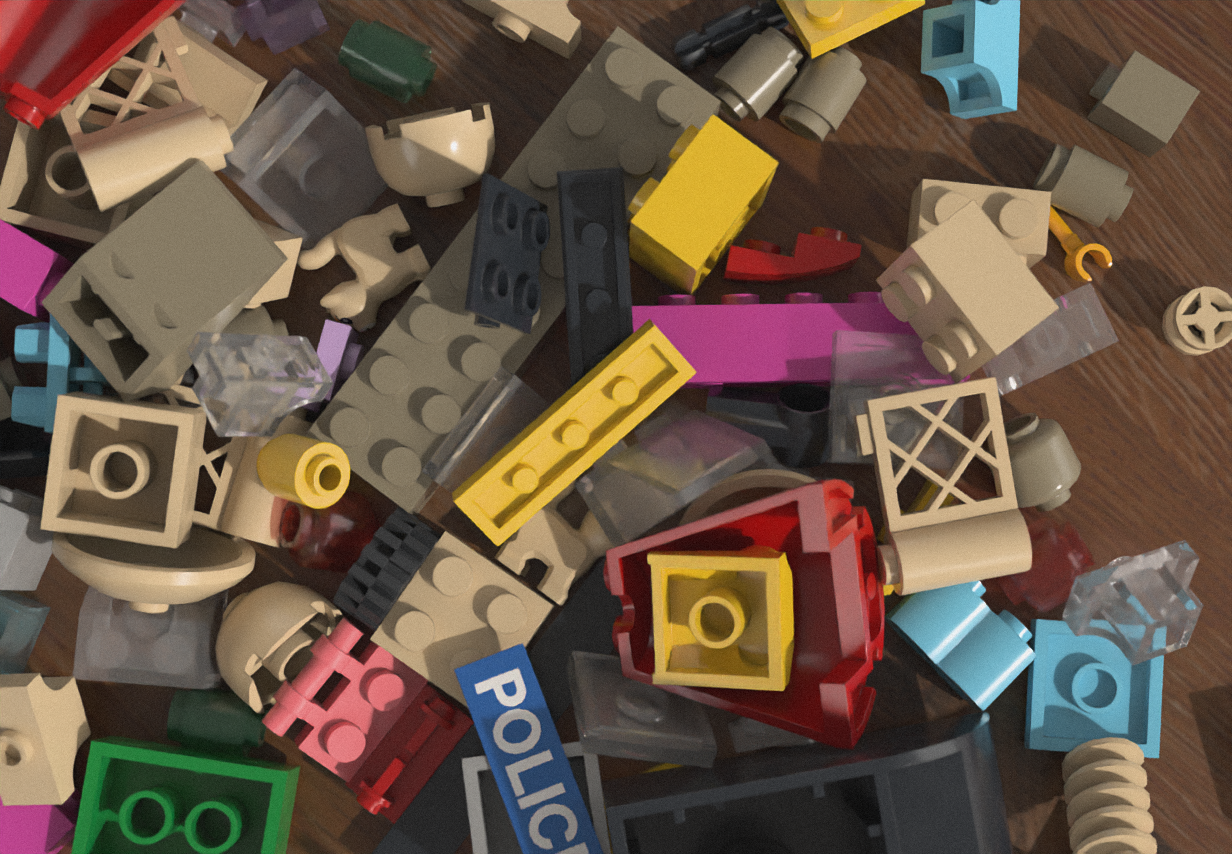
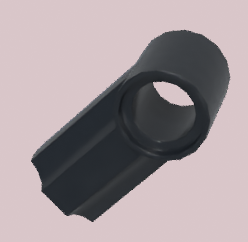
M797 383L787 385L780 389L778 393L711 385L707 397L703 437H705L706 443L773 451L774 457L788 466L796 468L819 466L826 462L830 453L834 398L828 390L813 384Z

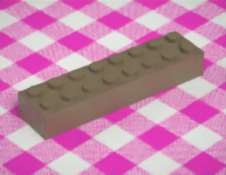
M617 26L500 179L548 206L547 216L550 222V238L547 247L541 254L538 276L541 286V303L538 312L533 316L531 334H524L500 324L499 329L474 325L475 314L464 310L478 215L477 209L305 435L309 438L332 443L340 447L346 454L352 471L405 511L417 516L567 318L557 171L623 167L626 221H628L632 213L628 210V207L645 182L650 177H653L660 183L668 173L666 170L672 161L668 155L683 132L691 124L701 130L712 114L718 117L721 101ZM627 222V232H628V230H629V228H630V224Z

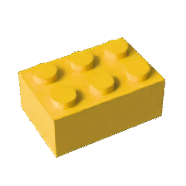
M714 114L711 115L701 130L691 124L683 132L668 155L672 161L666 170L668 172L660 183L653 177H650L628 207V210L632 212L627 221L630 224L627 235L630 236L629 257L680 295L693 296L752 219L765 200L779 163Z

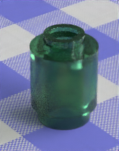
M358 19L348 31L338 57V64L349 69V76L402 103L408 102L413 94L421 98L429 88L437 68V63L430 60L431 46L378 20H374L370 24L362 19Z
M195 685L191 691L178 689L174 694L169 710L167 737L168 740L181 742L182 748L186 750L245 759L251 747L260 748L263 744L267 727L263 724L262 719L268 713V710L264 709L265 713H256L232 690Z

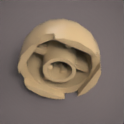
M489 102L471 104L472 112L471 109L456 112L455 107L389 120L386 121L389 134L385 135L380 126L371 125L366 127L370 153L377 172L387 185L397 192L407 196H425L428 207L443 206L465 200L463 188L483 178V174H486L491 167L495 151V131Z
M278 581L256 588L250 593H242L233 599L225 609L223 622L217 636L215 647L216 661L220 674L230 688L256 713H265L263 705L268 703L274 705L277 702L273 698L275 692L285 680L292 683L314 655L310 651L313 644L321 634L329 636L344 616L324 596L305 585Z

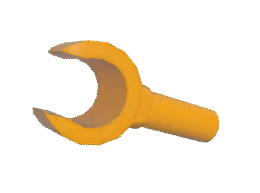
M1050 205L1048 228L1060 241L1062 248L1067 253L1064 260L1067 274L1077 281H1092L1090 275L1082 267V258L1086 252L1092 255L1099 267L1102 269L1110 268L1112 257L1109 251L1097 243L1084 244Z

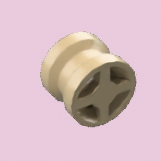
M1206 286L1193 289L1185 295L1178 297L1168 305L1163 315L1162 329L1165 339L1173 349L1185 355L1198 356L1224 346L1232 339V298L1228 293L1216 287ZM1188 325H1194L1202 334L1199 336V332L1195 331L1191 326L1188 327Z

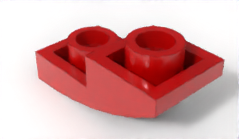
M812 227L810 235L798 233L793 243L791 257L780 255L781 247L776 244L760 240H744L743 247L730 246L723 280L745 284L773 285L799 283L828 277L852 268L860 257L862 245L847 242L848 234L825 227Z

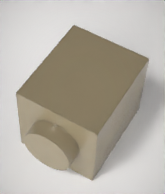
M1135 50L1120 67L1110 62L1099 76L1089 93L1098 101L1087 119L1150 158L1168 143L1200 91Z

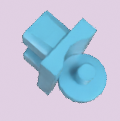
M51 314L50 323L39 322L16 326L14 347L16 361L20 363L48 364L47 387L14 386L11 418L19 423L45 428L44 432L53 434L58 395L79 392L80 385H83V392L103 395V386L112 385L86 355L84 357V368L80 367L81 349Z

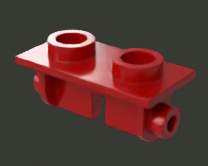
M426 683L352 779L344 784L358 795L356 798L357 802L374 815L380 812L395 824L469 730L474 721Z

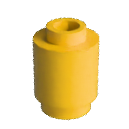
M283 434L267 442L259 452L256 463L258 477L272 495L313 508H326L336 503L346 491L350 479V464L346 454L340 447L332 443L297 434Z

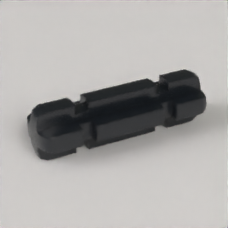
M755 0V7L750 8L748 4L743 5L702 24L703 28L699 32L692 28L675 36L672 39L671 47L677 63L683 70L689 71L706 63L707 56L712 54L714 58L720 57L742 47L753 34L760 35L768 27L777 30L782 29L789 24V21L776 0Z

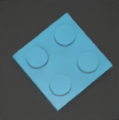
M1031 619L1030 633L1032 637L1030 638V648L1037 656L1028 667L1024 747L1036 750L1070 752L1078 745L1088 741L1115 737L1125 738L1136 743L1143 751L1144 757L1159 758L1165 628Z

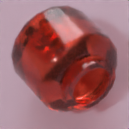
M346 490L336 503L326 508H313L288 501L282 512L279 537L282 546L288 549L289 556L298 566L348 573L353 563L361 556L362 550L372 541L374 534L380 528V524L377 518L374 517L372 506L365 496L359 492Z
M1048 517L1040 518L1027 526L1032 549L1030 570L996 577L1002 589L1015 606L1026 600L1033 609L1045 613L1086 590L1092 581L1089 568L1097 564L1089 548L1069 520L1060 525L1057 521Z

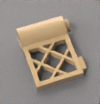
M174 16L166 18L149 33L153 34L157 45L147 63L123 56L77 96L72 106L69 103L59 112L100 212L163 190L197 161H204L212 172L226 168L224 154L234 151L223 118L220 114L212 117L208 116L204 107L201 106L181 63L179 55L188 53L189 50ZM164 61L166 63L168 70L161 68ZM111 68L138 77L126 99L99 90ZM153 82L178 90L182 99L181 102L161 109L141 104ZM90 104L118 112L110 127L87 135L83 134L79 124Z
M183 374L169 390L159 392V394L167 397L170 405L180 406L176 400L177 398L201 405L197 409L207 410V412L215 409L239 416L230 443L209 454H206L202 447L200 467L203 465L206 467L217 490L210 514L194 510L192 523L281 548L294 502L276 497L267 491L258 477L256 463L262 447L270 440L283 434H297L307 437L305 434L313 425V423L305 421L308 409L276 399H271L268 410L253 407L181 386ZM228 453L221 477H219L211 461Z
M987 377L863 400L865 414L854 415L853 419L860 455L872 454L885 525L884 545L876 546L881 583L884 586L892 584L895 592L902 596L1030 570L1032 564L1031 541L1024 517L1017 505L996 377ZM980 393L984 421L971 440H969L942 420L958 397ZM941 401L933 414L920 405ZM907 407L927 421L907 452L887 439L883 411ZM936 429L965 448L944 479L916 460ZM986 437L990 454L980 448ZM890 453L901 460L894 471L892 469ZM973 456H976L993 469L997 496L973 500L954 487V484ZM911 467L937 485L938 488L923 510L900 514L896 487ZM948 494L961 502L940 506Z

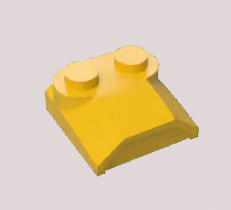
M753 545L740 551H651L647 554L648 564H651L655 648V672L652 674L653 684L783 691L789 684L794 650L792 573L785 552H777L763 545Z

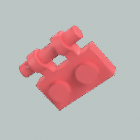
M343 617L329 636L321 634L313 644L310 651L314 655L292 683L285 680L275 692L273 698L277 702L265 715L262 722L275 734L283 736L297 717L305 720L307 724L294 739L297 747L343 780L349 782L426 685L428 679L373 641L359 658L350 653L349 651L364 632L350 620ZM334 670L344 675L322 704L313 698Z

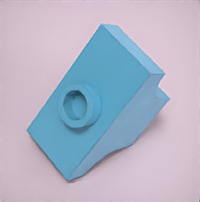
M953 0L951 5L923 10L921 73L936 78L942 84L949 100L951 115L968 119L1017 111L1020 0Z

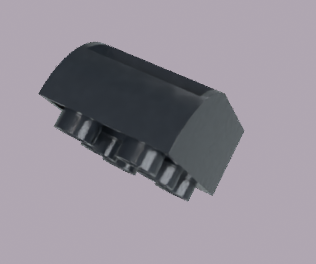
M986 711L863 733L853 749H839L821 742H813L601 781L613 854H1014L990 717Z

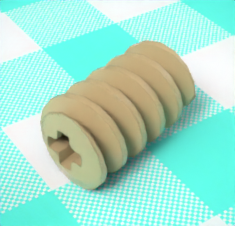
M1115 737L1094 739L1078 745L1064 758L1061 765L1065 782V802L1068 805L1066 809L1067 821L1071 828L1069 831L1070 848L1074 851L1072 854L1157 853L1156 839L1150 835L1154 830L1153 816L1147 812L1150 808V795L1144 789L1147 785L1146 770L1141 767L1144 762V753L1136 743L1125 738Z

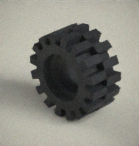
M397 508L394 514L387 518L383 527L377 530L369 545L367 544L362 550L359 559L353 563L348 571V576L340 584L333 603L373 631H376L442 535L413 514L408 513L403 508Z

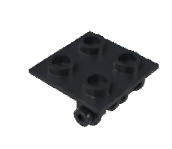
M483 174L464 310L475 314L474 325L499 329L500 324L524 334H531L533 316L538 312L541 303V286L538 280L541 254L547 247L550 238V222L547 216L548 206L490 174Z

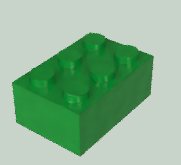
M112 735L92 740L71 854H286L301 765Z

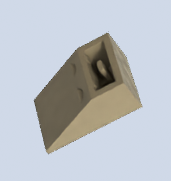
M197 161L83 254L41 303L126 402L169 390L288 258L205 162Z

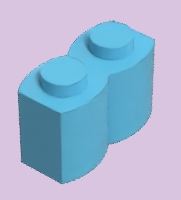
M980 581L905 595L884 617V620L973 709L984 711L1037 656L1026 644L1032 637L1030 631L1007 610H1003L997 616L980 598L986 592L985 587Z

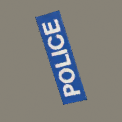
M518 644L454 669L523 854H604L524 644Z

